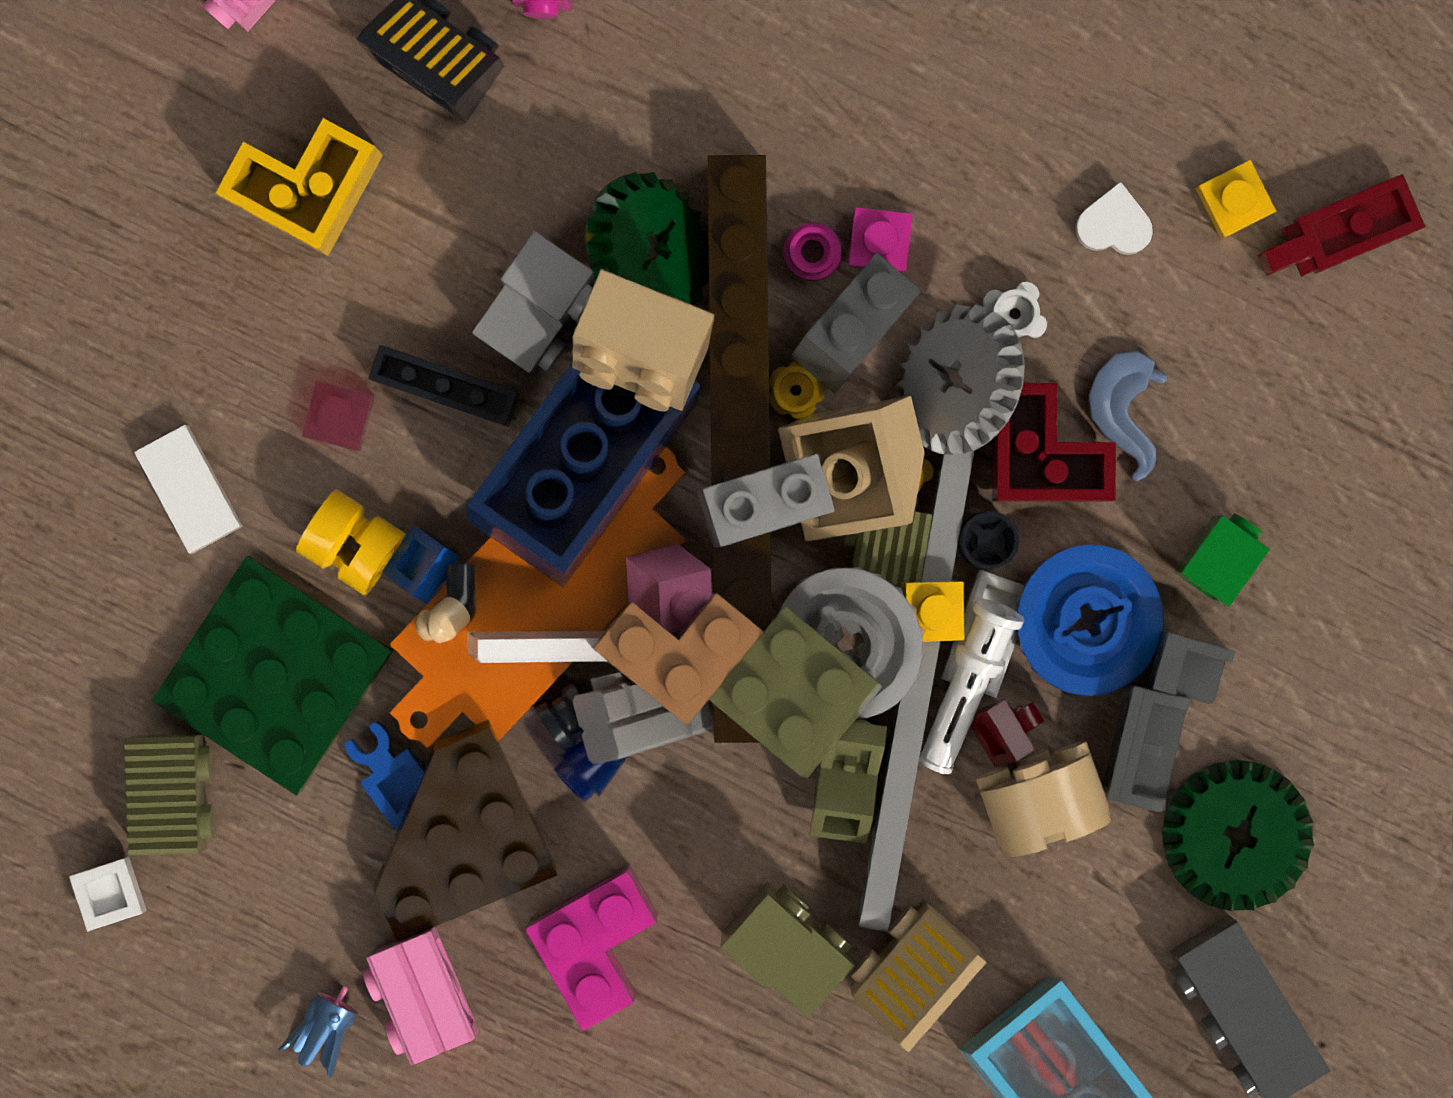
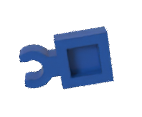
M375 721L369 726L378 739L377 748L373 752L363 751L354 739L345 743V749L352 760L362 765H368L373 771V774L360 782V784L395 830L400 825L412 794H415L425 768L410 747L395 756L390 750L392 740L389 730L381 722Z

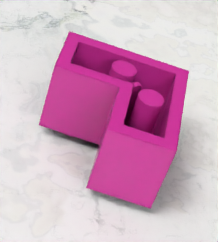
M630 864L533 918L525 928L582 1032L634 1003L636 991L611 948L655 924L658 913Z

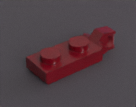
M1401 174L1292 221L1293 224L1281 229L1286 241L1285 243L1268 249L1257 256L1266 276L1296 264L1300 276L1303 277L1312 272L1317 274L1419 231L1426 226L1405 177Z

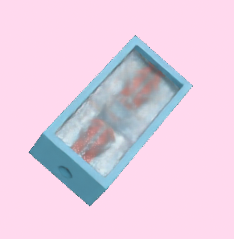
M1049 977L1044 978L958 1049L996 1098H1153L1061 980Z

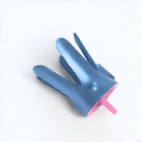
M344 986L337 998L317 992L316 998H312L304 1014L305 1019L278 1050H285L294 1041L292 1050L300 1052L298 1063L301 1066H307L313 1061L326 1040L321 1062L323 1067L326 1068L327 1075L332 1077L345 1031L354 1024V1018L358 1014L354 1008L342 1002L348 988Z

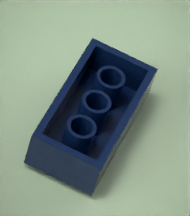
M571 363L466 505L468 522L564 588L697 405L701 385L694 381L682 411L670 406L668 411H658L638 402L635 399V392L617 385H613L612 389H603L584 381L579 376L580 371L572 368Z

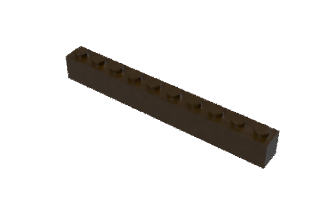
M707 155L709 313L715 314L710 336L711 486L770 468L766 155ZM771 532L722 547H714L712 543L713 594L721 596L763 632L772 623ZM714 704V743H760Z

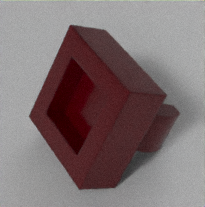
M1002 700L976 711L970 727L996 768L1017 762L1035 750L1026 733L1042 724L1044 719L1033 701L1023 707L1020 705L1011 710L1007 701Z

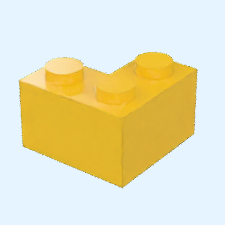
M323 118L295 169L243 142L215 194L329 256L383 154L374 145Z

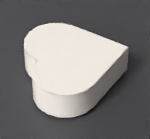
M1120 182L1083 211L1077 219L1075 232L1079 242L1087 249L1101 251L1112 247L1118 253L1130 255L1143 250L1149 244L1153 235V228L1149 217Z

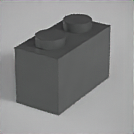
M876 253L804 336L790 357L835 394L921 292V289Z

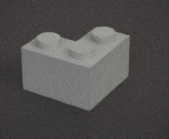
M534 231L500 279L505 286L472 334L532 376L535 375L540 367L548 372L567 346V343L560 339V337L573 319L579 323L596 283L593 275L594 272Z

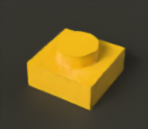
M1251 160L1195 188L1221 240L1277 212Z
M901 582L903 596L909 604L916 607V617L920 627L924 629L923 642L964 641V582Z

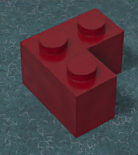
M1023 383L1019 401L1013 414L1002 430L992 439V502L1116 501V442H1057V383Z

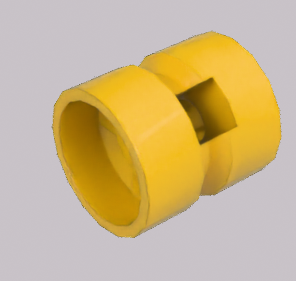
M335 489L323 502L298 542L296 552L322 569L334 565L337 567V578L362 595H367L382 576L383 570L404 540L406 533L380 516L367 519L365 517V506L340 490ZM353 539L361 545L358 551L348 547Z

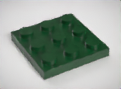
M246 556L161 685L152 702L297 796L317 769L394 650L253 557Z

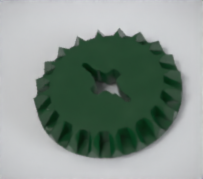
M634 172L608 183L593 201L586 224V250L595 280H597L600 271L604 270L689 305H693L703 299L704 296L701 288L709 281V273L706 270V265L709 263V252L705 250L704 243L708 238V232L701 231L698 223L702 211L693 210L688 205L689 193L677 192L673 179H658L655 172L644 174ZM656 236L657 243L654 249L659 256L647 259L649 256L648 251L651 247L647 238Z
M1224 761L1199 770L1178 788L1167 807L1163 821V849L1174 877L1183 888L1200 901L1228 911L1256 910L1261 906L1276 903L1282 895L1294 889L1302 873L1308 869V860L1314 847L1312 830L1314 822L1309 814L1306 800L1292 782L1276 770L1252 761ZM1250 811L1251 814L1247 820L1249 822L1247 832L1254 837V841L1250 847L1240 845L1237 851L1232 852L1230 859H1228L1231 852L1229 850L1231 840L1224 836V831L1228 825L1238 827L1242 820H1246Z

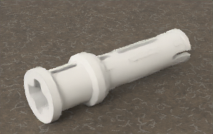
M975 600L972 609L976 616L965 642L957 644L954 651V659L958 666L943 702L939 707L925 746L920 752L919 762L939 773H952L953 764L974 720L990 678H996L998 674L1003 672L1006 664L1002 657L1013 631L1021 629L1024 623L1023 616L1018 612L992 600ZM994 628L989 642L984 644L990 629ZM971 673H974V678L969 680ZM965 697L951 732L947 734L946 732L960 699Z

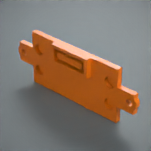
M665 447L657 458L664 462L665 470L661 474H654L650 470L646 473L564 588L490 537L466 563L475 564L476 613L473 620L452 640L437 643L434 640L426 641L421 639L416 631V616L390 643L391 647L424 676L390 712L398 720L400 731L408 739L418 740L429 749L460 714L464 713L475 725L489 719L497 739L500 741L572 662L480 663L467 653V632L602 631L629 602L626 557L674 544L683 545L686 539L653 509L686 474L677 465L674 453ZM447 584L423 610H432L434 606L447 596ZM415 712L426 714L428 721L425 727L417 729L412 726L411 716Z

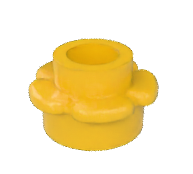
M792 362L789 367L781 366L777 368L769 379V387L772 392L769 395V401L773 409L781 415L788 413L795 419L810 416L815 412L817 402H821L824 398V384L798 362ZM793 385L801 387L802 392L800 395L794 396L791 394L790 389Z

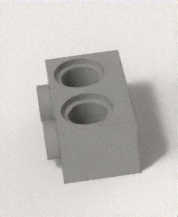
M818 454L697 490L714 547L726 546L835 512Z

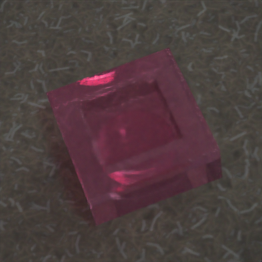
M316 381L302 437L361 451L375 396Z

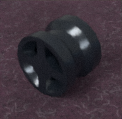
M573 679L564 683L561 686L560 694L553 699L543 698L533 705L544 726L565 752L576 745L577 737L584 732L583 728L579 727L573 705L574 696L583 694V691Z

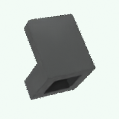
M1162 631L1160 643L1153 656L1145 686L1211 704L1215 701L1225 661L1232 662L1235 651Z

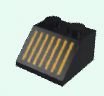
M393 0L361 31L356 40L372 60L466 123L504 68L500 57L494 54L499 45L473 26H470L466 33L456 28L447 21L451 12L436 0Z

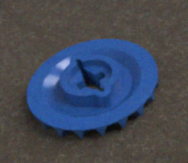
M1080 544L1075 547L1058 550L1055 555L1040 562L1033 575L1024 581L1023 593L1016 602L1018 613L1024 618L1022 628L1016 630L1021 645L1020 651L1025 655L1034 672L1050 685L1068 693L1089 696L1101 695L1126 686L1137 678L1149 665L1160 643L1163 630V608L1157 587L1141 564L1126 553L1112 547ZM1084 604L1089 610L1105 611L1115 607L1101 614V618L1094 622L1096 632L1091 635L1086 629H1069L1070 626L1074 625V621L1081 617L1080 607Z

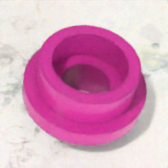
M811 222L796 227L788 235L784 244V260L787 267L795 276L803 280L817 281L828 277L837 268L841 259V244L837 235L829 227L820 223ZM808 242L818 243L823 248L824 254L822 259L815 263L807 262L801 255L802 247Z

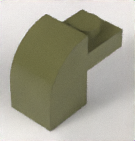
M856 719L820 762L809 836L867 844L874 815L877 779L885 748L887 727L872 725L863 719Z

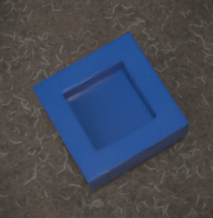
M413 524L382 573L409 594L428 604L438 587L446 579V565L454 564L459 555L430 533Z

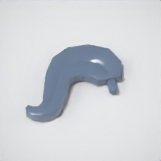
M1139 351L1113 354L1095 373L1087 394L1089 419L1110 442H1116L1118 448L1134 458L1137 466L1135 471L1130 474V478L1134 481L1147 477L1153 470L1156 462V447L1150 438L1129 417L1128 407L1131 400L1138 393L1146 390L1149 380L1161 384L1167 381V375L1164 372L1153 369L1156 361Z

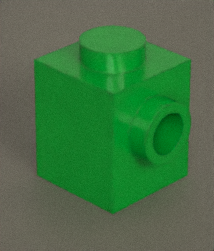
M1233 513L1229 520L1223 515L1213 516L1173 573L1218 605L1230 607L1270 549L1258 541L1263 532L1242 516Z

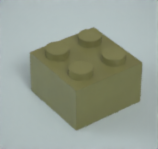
M785 606L709 700L798 775L808 778L883 686Z

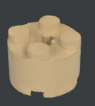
M1086 741L1077 742L1054 751L1055 758L1051 759L1048 749L1028 754L1016 762L1018 768L1014 769L1012 773L1009 772L1008 767L976 778L994 834L1005 858L1019 857L1048 849L1046 844L1064 838L1066 843L1097 831L1112 821L1109 811L1110 807Z

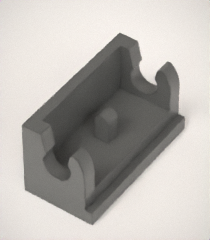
M1126 685L1102 784L1107 800L1157 812L1164 811L1167 790L1190 698L1136 685Z

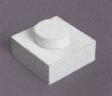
M129 856L69 876L87 932L147 911Z

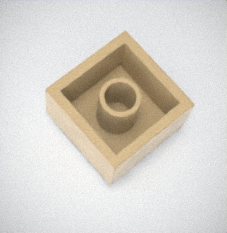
M601 270L573 335L572 368L580 371L579 376L584 381L599 388L612 389L613 385H617L635 392V399L649 408L658 411H668L670 406L682 411L708 350L715 314Z

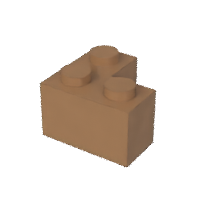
M712 594L677 638L633 602H629L594 644L592 649L681 722L688 725L761 636L763 631L718 594Z

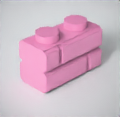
M436 926L397 942L396 940L371 951L366 957L370 967L362 970L363 978L372 999L375 1002L383 999L392 1019L385 1023V1030L396 1055L406 1053L410 1065H415L444 1051L468 1043L477 1037L479 1028Z

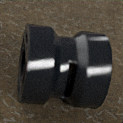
M991 511L973 514L966 519L961 526L958 540L959 553L967 563L975 568L989 570L1001 568L1009 563L1018 551L1019 545L1017 528L1013 522L1003 514Z

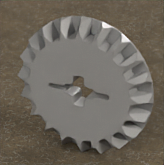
M956 304L951 312L938 311L934 323L921 324V337L917 341L907 342L911 353L906 362L898 364L903 371V378L901 382L894 386L901 397L911 396L923 447L944 455L969 453L992 440L1013 414L1019 401L1024 380L1023 350L1017 333L1011 324L997 312L975 304L974 307ZM945 368L958 370V374L963 378L962 382L973 391L961 387H953L954 383L949 379L950 373Z
M834 567L814 574L804 580L785 600L780 612L786 606L839 650L837 642L844 637L842 627H845L850 634L860 632L863 636L864 642L858 646L860 657H856L852 650H846L842 653L883 687L857 719L869 718L892 708L907 695L918 679L920 666L926 654L923 651L922 640L924 629L920 627L916 617V607L909 604L903 596L902 588L890 584L884 579L882 574L870 573L862 570L860 567Z

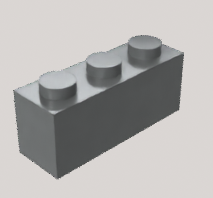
M1230 915L1225 916L1170 951L1178 963L1177 967L1170 970L1173 978L1188 1000L1196 996L1201 1000L1209 1013L1208 1016L1201 1019V1022L1219 1050L1229 1045L1240 1063L1231 1070L1249 1098H1253L1258 1094L1261 1098H1288L1330 1072L1327 1064L1245 932Z

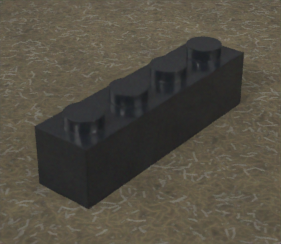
M379 345L368 377L371 381L509 427L520 395L518 391Z

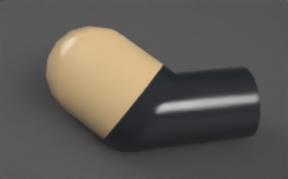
M475 564L446 565L447 596L434 606L432 610H422L417 616L415 626L421 639L426 641L434 640L437 643L450 641L473 620L476 613Z

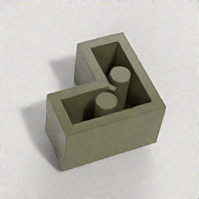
M766 882L721 932L720 948L764 988L770 984L809 1018L855 967L853 958L847 953L853 945L828 922L821 929L808 918L811 915L808 911L810 906L786 884H783L777 891L770 883Z

